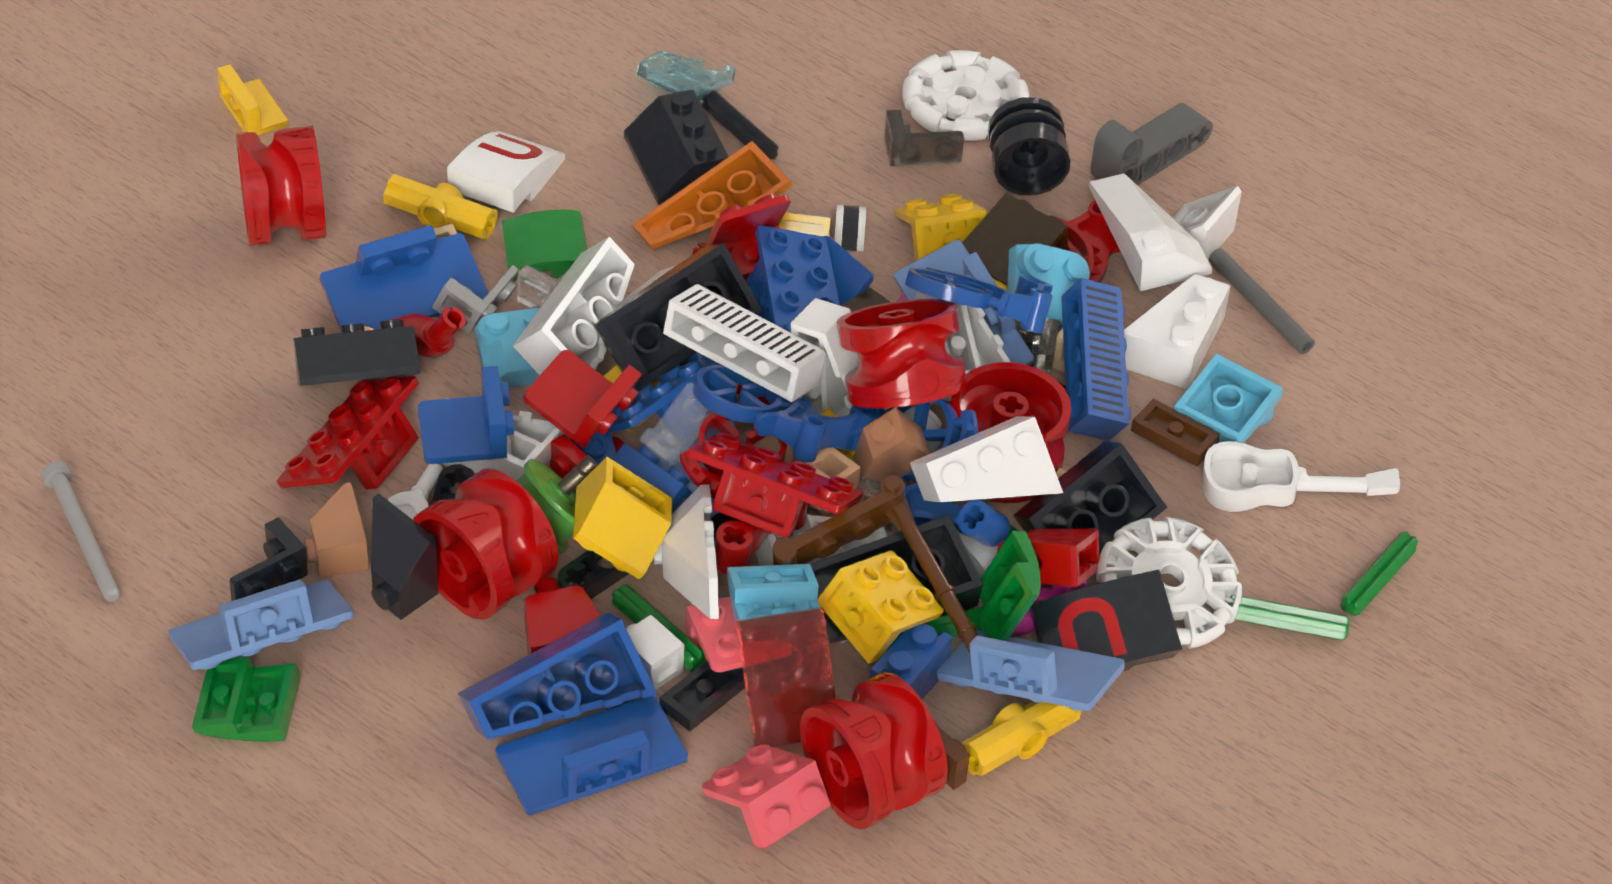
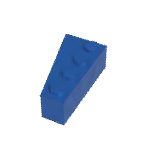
M610 613L598 617L457 693L475 730L486 739L541 726L542 723L560 718H572L590 710L623 704L624 701L658 695L622 619Z

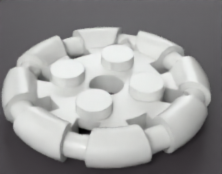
M968 50L947 51L945 56L938 57L937 54H933L924 58L910 69L909 76L904 79L902 85L904 106L907 110L911 111V117L919 125L937 135L942 132L950 135L951 139L963 141L985 140L986 136H988L989 120L998 108L1009 101L1021 97H1030L1026 82L1020 79V74L1014 67L995 56L988 59L981 57L980 52ZM947 117L955 119V121L947 120Z
M1149 517L1131 522L1114 533L1115 539L1112 542H1107L1099 555L1096 580L1102 583L1158 569L1161 575L1171 574L1179 580L1180 586L1171 587L1164 582L1163 584L1174 620L1184 619L1185 628H1177L1181 645H1186L1188 649L1208 644L1225 632L1224 626L1235 620L1242 597V584L1237 582L1236 578L1239 570L1229 551L1218 539L1213 541L1202 533L1203 528L1184 520L1165 517L1163 521H1153ZM1156 537H1163L1164 541H1157ZM1194 546L1203 554L1198 559L1187 550ZM1132 550H1134L1135 552L1138 553V555H1137V557L1135 558L1133 555H1131V554H1130L1129 552H1127V551H1132ZM1212 576L1220 580V582H1213ZM1235 595V598L1231 599L1230 596ZM1205 603L1213 608V614L1203 608Z

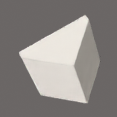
M1239 186L1186 203L1173 217L1179 225L1199 242L1207 260H1209L1211 253L1218 249L1235 229L1242 193Z

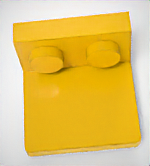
M962 194L940 196V201L927 203L926 199L905 201V207L894 208L895 216L911 225L915 262L957 239L963 242L987 215L985 208L973 203L971 199L962 198Z
M888 551L841 568L817 599L820 607L868 664L879 660L901 632L939 618L944 611L934 599L933 594L908 569L905 561L893 551Z

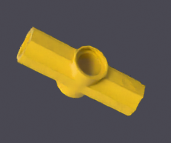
M393 174L388 180L386 190L383 193L384 204L417 215L425 227L432 225L433 229L453 223L456 230L488 240L492 236L498 221L497 210L464 199L462 193L449 183H439L433 188Z
M1034 701L1024 707L1019 703H1012L1006 706L996 716L991 726L961 742L970 754L968 771L973 776L977 774L983 776L1016 756H1019L1022 760L1033 757L1044 747L1048 737L1078 721L1081 716V710L1077 711L1066 706Z

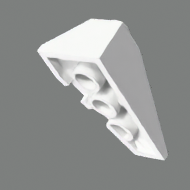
M700 485L672 514L671 525L654 556V565L662 564L663 578L709 619H719L713 521L710 520V513H712L709 485Z

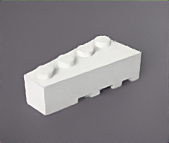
M610 237L582 252L513 344V347L539 375L563 350L571 351L596 370L597 364L603 361L607 348L604 346V342L594 324L616 309L618 304L622 303L635 264Z

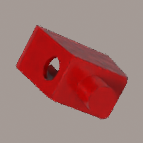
M1033 529L1027 532L1039 564L1041 584L1078 587L1097 572L1100 558L1099 529ZM1004 542L999 543L997 553L1004 544Z
M552 577L544 578L535 584L534 591L536 594L528 595L524 598V624L528 655L601 616L583 587L575 585L560 589L558 581Z

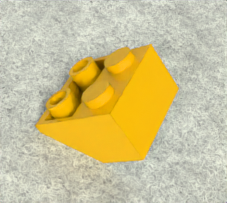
M606 457L576 487L573 539L578 541L584 549L594 551L610 561L618 570L626 571L640 580L648 570L671 525L672 498L609 457Z

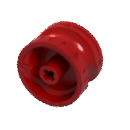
M313 125L278 130L274 133L273 141L269 146L263 144L259 135L255 132L236 133L242 199L249 246L270 244L273 233L282 227L295 229L300 233L302 241L325 239L324 197L317 141Z
M942 299L896 301L850 312L841 316L836 322L840 346L845 350L856 352L859 358L858 367L845 376L847 398L849 403L854 406L891 408L922 404L949 397L962 391L967 386L963 358L953 357L947 352L945 347L949 336L959 331L957 305L955 303Z
M1012 362L986 364L966 374L967 386L951 397V406L956 411L958 418L962 417L961 412L964 410L975 411L979 433L1017 416L1035 417L1053 467L1057 473L1058 469L1063 467L1065 452L1063 437L1068 433L1071 415L1070 399L1063 386L1048 373L1038 368ZM1037 495L985 500L999 503H1020L1030 501Z
M487 468L480 470L458 486L455 500L436 501L413 518L416 523L436 537L439 593L463 614L475 619L483 620L490 618L505 607L511 598L526 592L550 575L558 565V545L544 512L523 486L507 474L496 469Z
M884 672L859 683L854 688L852 702L835 698L827 699L818 705L808 708L801 717L800 737L804 756L816 761L831 808L841 819L854 828L860 830L867 829L888 817L893 810L912 806L938 793L947 782V757L935 721L919 695L909 684L895 674Z

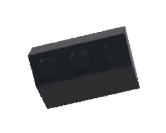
M693 89L658 96L624 130V138L658 205L664 203L729 157Z
M403 319L380 321V329L367 331L364 329V323L340 325L341 333L325 335L324 327L301 329V337L293 338L299 386L421 373L414 327H404Z
M1104 441L1058 478L1063 493L1037 495L1013 516L1026 533L1033 529H1099L1100 555L1104 545L1107 542H1112L1115 539L1114 533L1123 526L1139 519L1150 517L1153 520L1168 507L1122 443Z

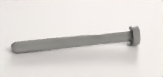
M63 461L52 462L45 466L41 472L44 484L48 488L55 490L104 599L109 602H115L119 598L120 591L69 483L72 478L71 470L68 464Z

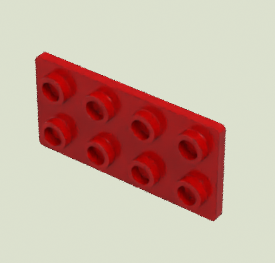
M392 376L386 380L370 381L367 379L355 384L350 389V395L347 399L330 412L329 420L323 427L308 438V444L300 454L292 458L285 465L286 470L276 481L280 488L336 483L351 466L366 490L378 489L419 439L400 408L402 403L418 386L419 382L416 377L399 378L398 376Z
M727 433L713 435L690 447L687 453L689 458L723 470L712 510L782 537L790 538L793 536L803 502L839 515L861 501L863 492L853 488L854 483L848 479L838 476H831L829 479L816 474V469L809 464L796 461L790 464L778 459L776 452L762 447L751 449L740 444L741 440L738 437Z

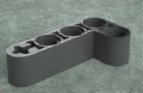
M1184 103L1176 105L1133 132L1116 120H1110L1100 128L1096 135L1091 162V174L1097 179H1103L1124 173L1138 186L1201 147L1211 135L1213 124Z

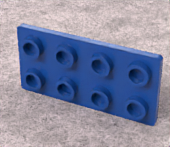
M432 225L359 245L355 263L320 274V282L339 328L340 325L364 323V326L377 330L380 329V321L410 314H421L431 318L439 316L441 314L434 310L432 306L443 286L451 277L463 286L468 287L482 300L488 295V290L465 236L462 233L437 239Z
M763 225L757 227L755 235L760 259L746 279L747 285L762 309L756 315L791 333V322L815 298L840 306L828 243L825 237Z
M699 352L692 355L682 366L679 367L677 365L658 377L660 381L652 387L650 384H647L638 390L637 397L625 412L619 408L614 413L618 418L610 428L611 433L631 429L656 412L673 443L682 442L699 430L704 419L712 413L693 394L697 373L706 366L721 364ZM709 382L704 383L711 391L719 390ZM736 395L734 397L733 403L739 401Z
M655 696L640 698L496 747V757L527 815H533L686 763L688 753Z

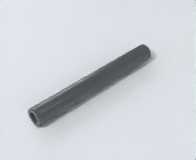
M1218 248L1211 253L1209 262L1300 354H1305L1312 349L1315 341L1222 248Z

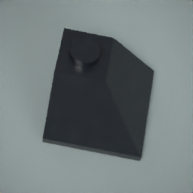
M377 494L373 497L371 594L375 603L381 609H388L402 620L438 594L436 537L382 495Z

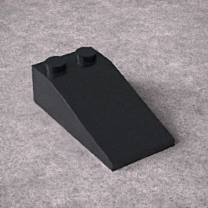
M724 243L706 246L676 265L594 324L620 371L623 372L628 365H631L642 374L634 387L636 391L697 353V351L663 334L670 299L699 284L754 314L762 311Z
M950 515L918 525L917 527L949 584L954 586L955 594L963 609L968 610L978 606L983 583ZM901 532L810 564L819 585V598L841 568L888 551H893L905 561L908 569L920 583L933 594L934 599L944 610L940 616L947 614L942 603L936 599V593ZM821 608L826 621L825 636L828 643L848 640Z

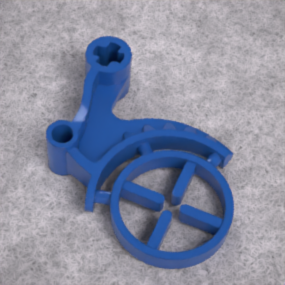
M930 267L926 269L909 268L905 285L938 299L975 308L987 309L990 306L997 311V316L1016 319L1020 321V328L1035 333H1042L1053 297L1051 294L1052 284L1026 276L1019 277L1015 293H1010L1000 287L974 278Z
M710 365L700 369L693 386L695 398L704 407L731 420L754 423V430L760 436H774L793 449L792 454L795 458L804 462H814L818 450L833 447L856 451L862 428L886 414L883 408H866L852 405L849 415L830 417L820 415L814 411L812 404L804 395L790 402L723 365ZM709 382L719 390L711 391L704 383ZM736 384L743 385L739 395V404L733 403L736 394ZM764 396L771 405L767 406L757 398Z
M943 399L931 401V403L939 404L943 409L947 419V429L926 430L930 402L916 404L913 421L921 426L926 441H944L941 449L978 433L975 411L964 410L961 412L962 417L958 418L954 408ZM915 405L896 408L904 413ZM895 407L889 408V409L887 410V412L891 411V410L894 409ZM913 470L900 477L904 483L906 479L916 480ZM918 483L905 485V497L917 526L950 515L958 533L969 536L984 546H998L1000 542H1004L1008 537L1010 531L1008 518L984 501L971 500L965 505H956L954 501H924Z

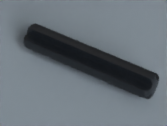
M711 91L702 97V107L744 145L753 141L770 160L778 156V145L717 91Z

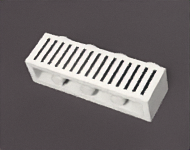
M699 284L669 300L663 334L790 402L795 401L819 385L826 351Z

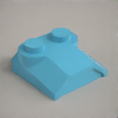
M1043 244L1015 245L1009 249L1007 291L1015 293L1020 276L1031 277L1052 284L1051 294L1053 297L1043 328L1060 332L1063 328L1061 296L1080 278L1089 280L1090 271L1087 262L1077 253Z
M540 308L489 314L484 316L475 327V340L482 367L498 366L500 382H508V388L532 385L540 376L513 347V344Z
M1216 353L1175 404L1174 409L1220 433L1218 443L1227 441L1244 443L1259 426L1267 424L1273 418L1275 406L1283 396V387Z

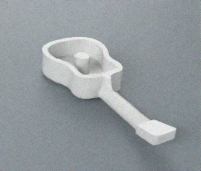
M1227 441L1214 444L1208 449L1203 467L1202 488L1207 501L1215 508L1228 512H1240L1263 505L1289 506L1295 500L1296 491L1366 493L1367 496L1397 494L1400 489L1399 471L1396 468L1366 474V477L1308 476L1306 469L1298 467L1295 456L1288 450H1264L1245 443Z

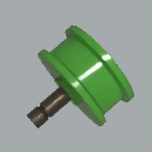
M589 455L581 460L578 466H575L563 479L540 461L529 459L524 464L525 473L516 480L527 490L544 512L554 532L558 553H564L569 548L568 539L574 532L576 499L574 490L598 466Z

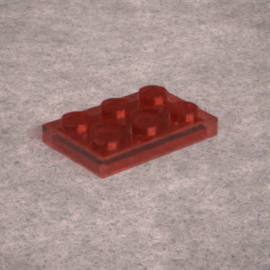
M816 607L736 620L754 747L763 744L776 747L800 743V720L803 713L808 708L818 705L824 700L836 699L823 608Z

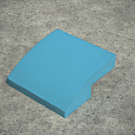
M810 564L727 567L730 599L741 641L825 637L826 621L817 600L819 585Z

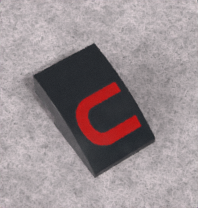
M1159 569L1070 591L1034 603L1029 608L1039 643L1120 658L1124 660L1125 669L1123 671L1130 670L1135 665L1173 658L1182 650Z

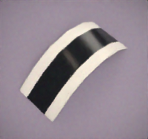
M837 205L835 241L846 251L864 252L866 207Z

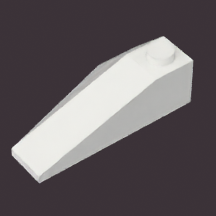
M1124 173L1089 182V188L1140 291L1185 281L1194 274L1201 276L1212 274V267L1199 242Z

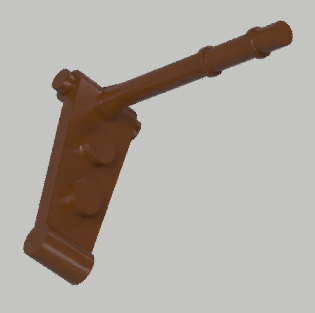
M886 476L880 483L879 493L792 539L787 537L779 538L773 544V565L805 564L818 557L826 558L834 554L841 546L854 540H862L870 536L875 530L892 523L903 533L936 593V599L942 603L957 630L958 638L962 639L970 654L969 644L978 635L976 632L977 628L968 618L955 594L954 586L949 584L917 527L905 497L904 481L899 476Z

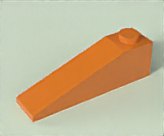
M751 141L633 223L632 226L649 247L654 250L713 227L720 217L719 214L728 207L740 205L741 208L753 205L758 199L769 194H775L778 197L792 187L793 184L762 150Z

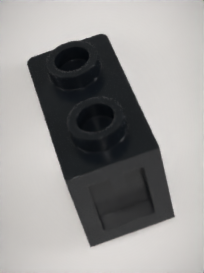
M279 517L264 524L266 542L263 544V549L268 559L230 578L231 601L299 580L308 575L306 547Z

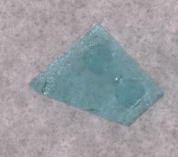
M659 51L638 63L637 76L649 81L653 86L662 88L670 93L693 89L700 101L705 94L717 91L733 82L736 69L727 65L720 72L703 68L704 60L691 57L684 58L677 54Z

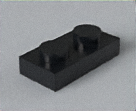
M705 661L660 696L659 704L667 715L688 731H692L749 686L750 674L741 667L724 672H715L710 668L708 661Z

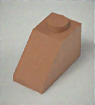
M896 407L862 428L852 461L861 467L859 489L863 492L864 498H868L880 490V483L883 478L889 475L904 476L912 471L910 462L930 454L921 426Z
M346 483L310 519L311 537L304 538L308 563L316 562L319 578L369 570L367 540L352 483Z

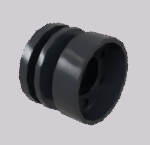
M1021 97L1005 103L994 112L988 124V138L992 151L994 173L998 183L1007 191L1019 195H1039L1051 191L1060 185L1069 173L1071 159L1066 142L1064 123L1059 109L1049 101L1037 97Z

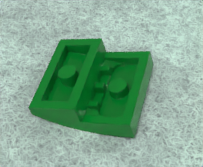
M578 210L537 211L502 220L508 270L512 265L519 269L513 281L547 269L551 271L554 278L564 276L578 256L587 250L583 217Z
M1026 531L1011 532L980 578L983 583L980 599L985 608L977 619L988 638L1007 641L1040 594L1039 564Z
M248 656L230 658L222 661L214 668L207 669L192 724L194 732L230 740L253 742L284 741L300 679L298 668L295 663L254 667Z

